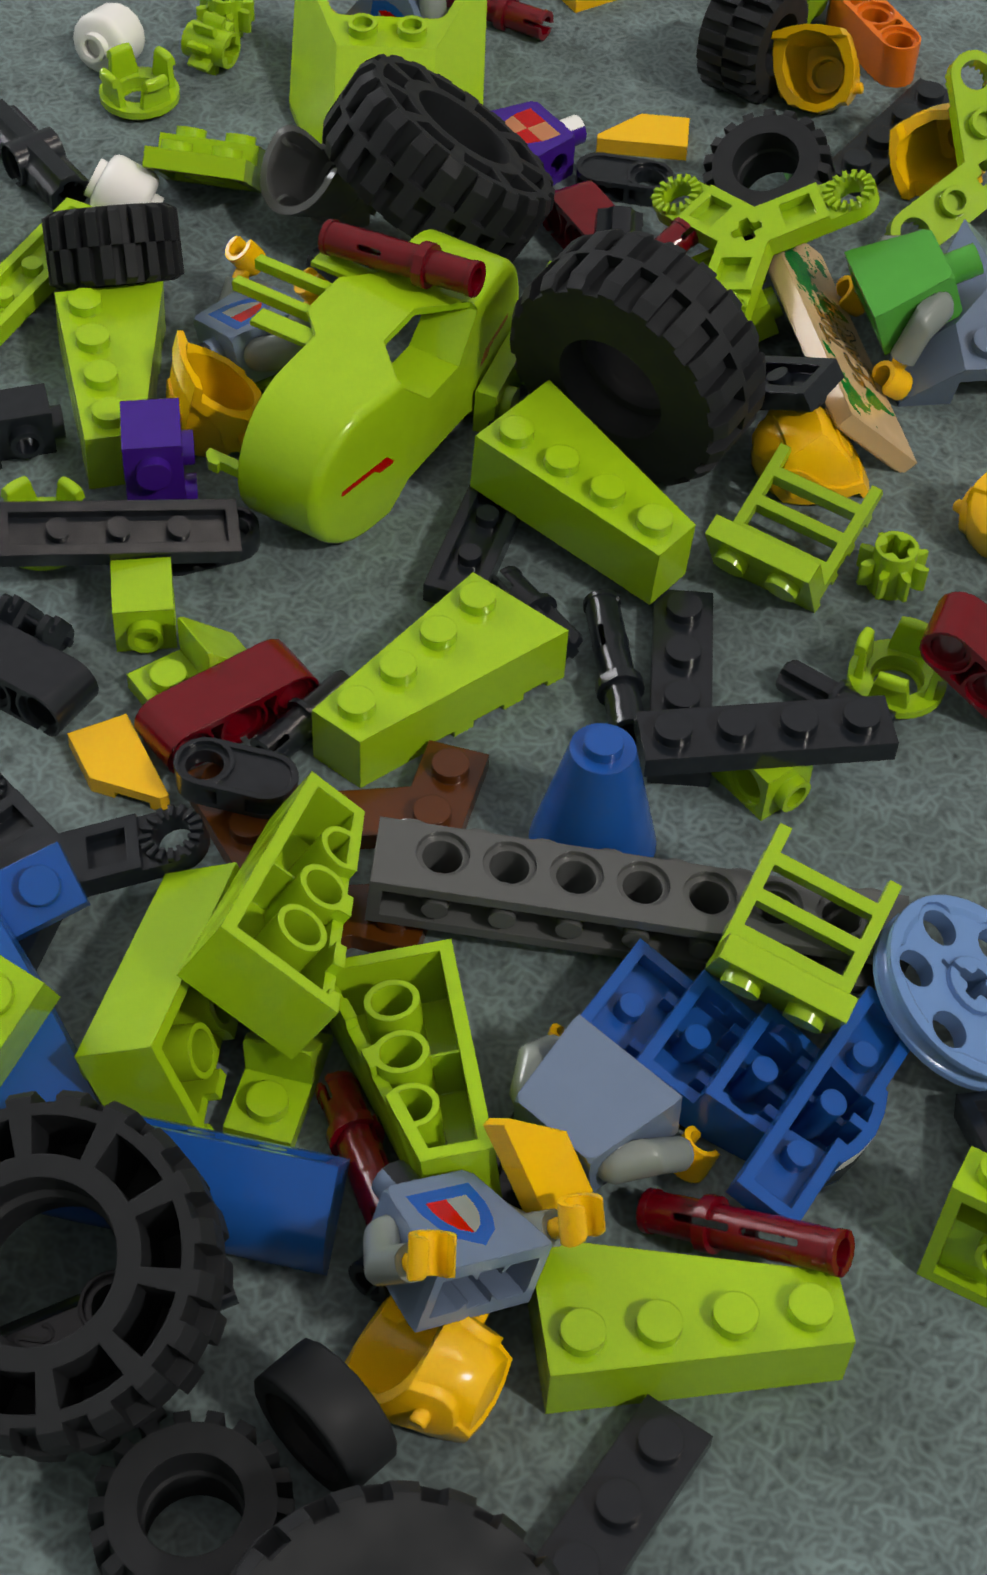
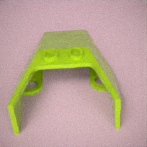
M295 0L289 108L296 125L306 130L321 144L325 116L360 64L380 54H385L387 57L397 55L403 57L404 60L415 61L425 66L428 70L436 74L439 73L449 79L454 85L470 93L483 105L487 0H455L446 15L435 19L421 18L415 15L404 17L372 16L367 13L343 15L334 12L328 0Z

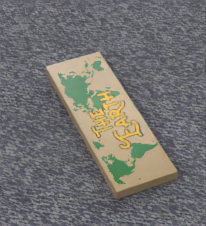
M807 243L774 255L768 273L804 356L836 358L844 375V378L827 395L825 401L835 427L892 470L899 473L907 472L917 464V461L887 396L882 393L883 387L872 379L873 365L849 313L839 306L841 296L837 294L836 285L822 255Z

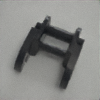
M5 593L0 597V620L31 636L36 635L37 639L60 651L67 647H72L74 643V629L64 619L57 615L54 618L47 614L44 615L42 611L16 594L12 597Z

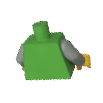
M927 229L905 235H884L875 243L844 252L850 275L841 277L836 285L837 294L842 297L839 300V306L855 317L865 312L884 355H892L893 359L891 362L883 360L873 367L872 379L883 387L882 393L896 401L905 398L913 385L911 373L906 371L905 368L907 366H914L931 338L946 323L959 317L963 311L957 284L984 274L983 265L974 243L944 254L933 232Z

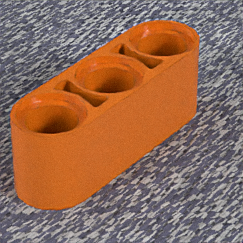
M829 0L825 25L845 28L851 34L859 64L879 84L887 87L899 88L909 85L914 78L921 44L919 32L887 0Z

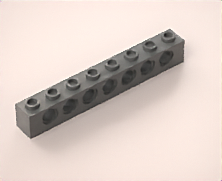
M380 816L365 920L622 959L625 958L641 938L674 966L703 971L709 958L713 955L745 887L754 873L743 868H719L688 863L677 858L660 859L622 853L610 848L594 849L556 843L544 838L527 839L494 834L478 828L461 829L428 824L411 818L395 819ZM769 875L763 889L860 939L868 920L786 877ZM848 887L876 903L883 892L875 888L859 889ZM898 895L883 927L909 905V896ZM755 906L745 925L840 975H842L851 957ZM875 944L851 991L852 993H862L868 986L876 990L873 975ZM900 960L901 970L905 974L909 963Z

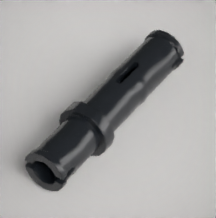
M598 589L589 593L583 600V611L586 613L592 650L599 675L595 682L596 696L599 702L605 706L608 723L627 731L634 739L635 744H637L634 733V720L636 711H644L641 700L645 690L644 681L640 672L634 669L629 639L621 611L620 597H617L616 592L613 590Z

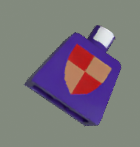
M533 101L492 110L540 158L544 164L545 171L550 174L553 180V186L573 174L575 146L583 144L587 138L585 125L579 116L572 115L558 120L540 103Z

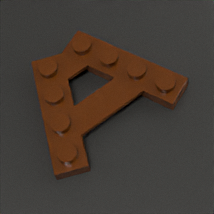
M429 740L411 786L339 791L365 811L360 849L375 848L380 816L395 819L411 818L428 824L466 829L489 768V754ZM210 762L189 770L188 773L197 779H210L220 774L223 769L219 765ZM189 801L192 808L203 820L210 838L225 863L237 862L239 868H241L269 819L250 817ZM369 884L349 885L348 895L354 897L352 914L343 925L341 944L346 946L347 949L355 948L375 953L423 944L428 929L365 920Z

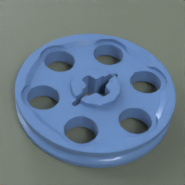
M925 896L910 903L900 913L895 915L885 924L878 935L873 952V975L877 994L895 1032L922 1063L956 1085L975 1091H987V957L983 954L978 939L987 943V909L956 896ZM923 920L930 922L938 929L943 938L944 945L935 942L928 935L923 925ZM900 960L909 963L916 970L921 986L913 984L905 977L900 967ZM933 1020L944 1025L950 1032L954 1048L947 1046L939 1039L933 1028Z

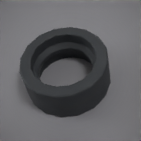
M304 1338L254 1379L255 1396L264 1416L278 1438L296 1460L329 1491L336 1492L356 1485L363 1486L396 1456L397 1440L390 1421L376 1398L358 1375L338 1355L323 1344Z

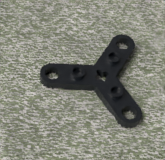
M0 772V869L58 841L87 897L163 878L165 873L192 869L206 856L210 846V835L200 815L192 807L188 809L183 804H179V807H175L174 804L167 805L168 809L166 810L159 808L154 813L139 817L134 813L58 833ZM179 829L191 832L187 835L189 841L186 839L183 841V847L179 844L176 846L177 850L174 851L173 848H168V852H166L165 848L161 847L159 849L162 839L170 832ZM62 920L18 941L36 971Z

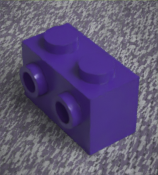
M179 398L120 401L121 449L127 500L198 499L196 472L185 473V465H196L193 429L181 430Z

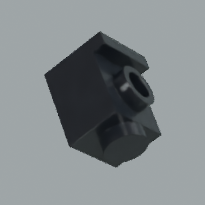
M44 383L0 390V469H2L1 461L19 458L30 459L38 455L56 453L55 440L66 438L65 425L60 404L49 405Z

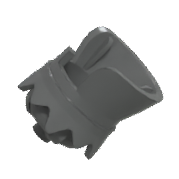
M286 125L275 133L264 154L260 171L262 196L270 209L282 215L310 217L321 226H323L327 219H335L341 223L356 227H366L370 224V215L375 216L377 211L372 206H368L357 195L354 188L342 179L337 172L334 162L330 161L327 157L325 144H320L306 130L299 126Z

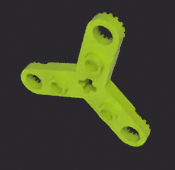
M979 50L965 51L949 65L945 74V87L948 90L950 103L948 110L957 168L892 218L886 227L884 235H901V226L906 222L907 224L913 222V225H919V229L931 230L940 246L958 232L964 219L970 223L987 210V184L983 186L977 179L982 174V170L984 172L987 171V53ZM969 65L970 68L975 66V70H980L979 74H983L982 80H984L981 89H971L964 84L961 78L962 67L965 68Z
M852 169L850 174H847V170L842 171L843 176L839 177L836 174L832 177L833 180L818 186L816 182L755 207L714 185L708 186L700 182V180L698 181L695 176L691 178V175L687 173L685 177L682 174H677L676 179L670 176L667 177V183L664 181L660 182V188L656 187L653 190L654 194H652L651 199L656 215L661 223L669 226L676 217L684 219L691 227L683 235L688 236L695 230L699 243L714 251L708 267L717 274L715 278L727 291L731 289L742 303L741 310L747 320L750 321L774 255L867 218L878 207L880 196L875 179L872 178L870 172L866 174V171L861 169L858 173L857 169ZM855 192L861 193V197L859 195L856 196V202L850 199V204L847 203V200H843V203H841V199L844 196ZM679 197H689V199H684L685 204H683L682 201H680L678 207L676 206V203H673L672 207L670 205V203L673 200ZM754 233V238L745 241V236Z

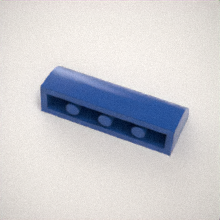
M141 1115L148 1124L154 1128L160 1127L170 1136L211 1188L210 1194L214 1203L223 1213L230 1237L225 1242V1254L327 1276L350 1159ZM61 1207L41 1213L46 1216L111 1229L100 1215L85 1207Z

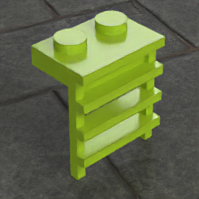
M780 443L735 519L731 521L716 514L706 530L705 536L713 564L717 565L720 569L733 576L748 580L784 601L793 602L815 613L821 605L820 600L829 584L833 585L838 577L837 571L846 556L850 557L853 552L855 541L864 527L867 528L871 522L872 513L883 496V490L872 485L862 503L859 504L784 469L783 466L792 451L791 447ZM772 484L851 521L844 533L766 497V494ZM756 512L834 550L825 562L748 524Z
M780 822L767 848L763 851L758 861L759 864L748 885L745 887L740 901L704 969L708 973L720 978L719 982L730 991L750 1000L757 1001L759 999L765 1003H770L773 1007L783 1012L782 1016L796 1026L812 1033L820 1034L822 1032L828 1034L847 1024L859 999L850 993L902 886L889 880L876 903L781 853L792 828ZM771 871L868 920L860 939L763 889ZM755 906L851 956L842 975L745 925L753 907Z

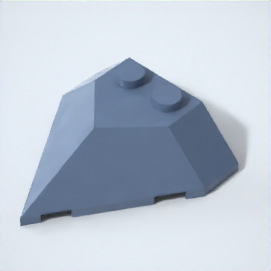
M965 219L946 253L974 243L983 265L984 274L957 284L963 311L959 317L946 323L931 338L914 366H907L905 368L906 371L911 373L913 385L905 398L896 401L898 407L950 404L960 382L987 381V240Z

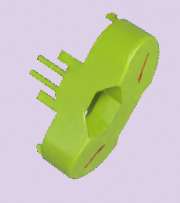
M435 229L424 230L414 236L409 242L420 245L424 241H430L440 245L443 252L485 263L486 277L483 288L477 297L470 298L462 293L434 285L429 289L416 287L412 284L410 278L382 270L377 272L355 262L319 253L311 261V266L338 277L333 283H330L260 254L255 259V269L319 295V297L309 305L240 275L232 280L233 291L309 322L311 328L265 308H262L250 320V325L303 348L277 374L255 383L259 389L264 390V393L258 401L247 426L239 460L209 448L205 452L208 470L217 474L223 471L238 478L239 493L242 501L248 508L317 540L331 544L344 543L364 534L390 513L411 475L465 416H474L475 391L511 329L513 310L519 297L518 275L511 261ZM414 315H421L409 346L391 363L386 344Z

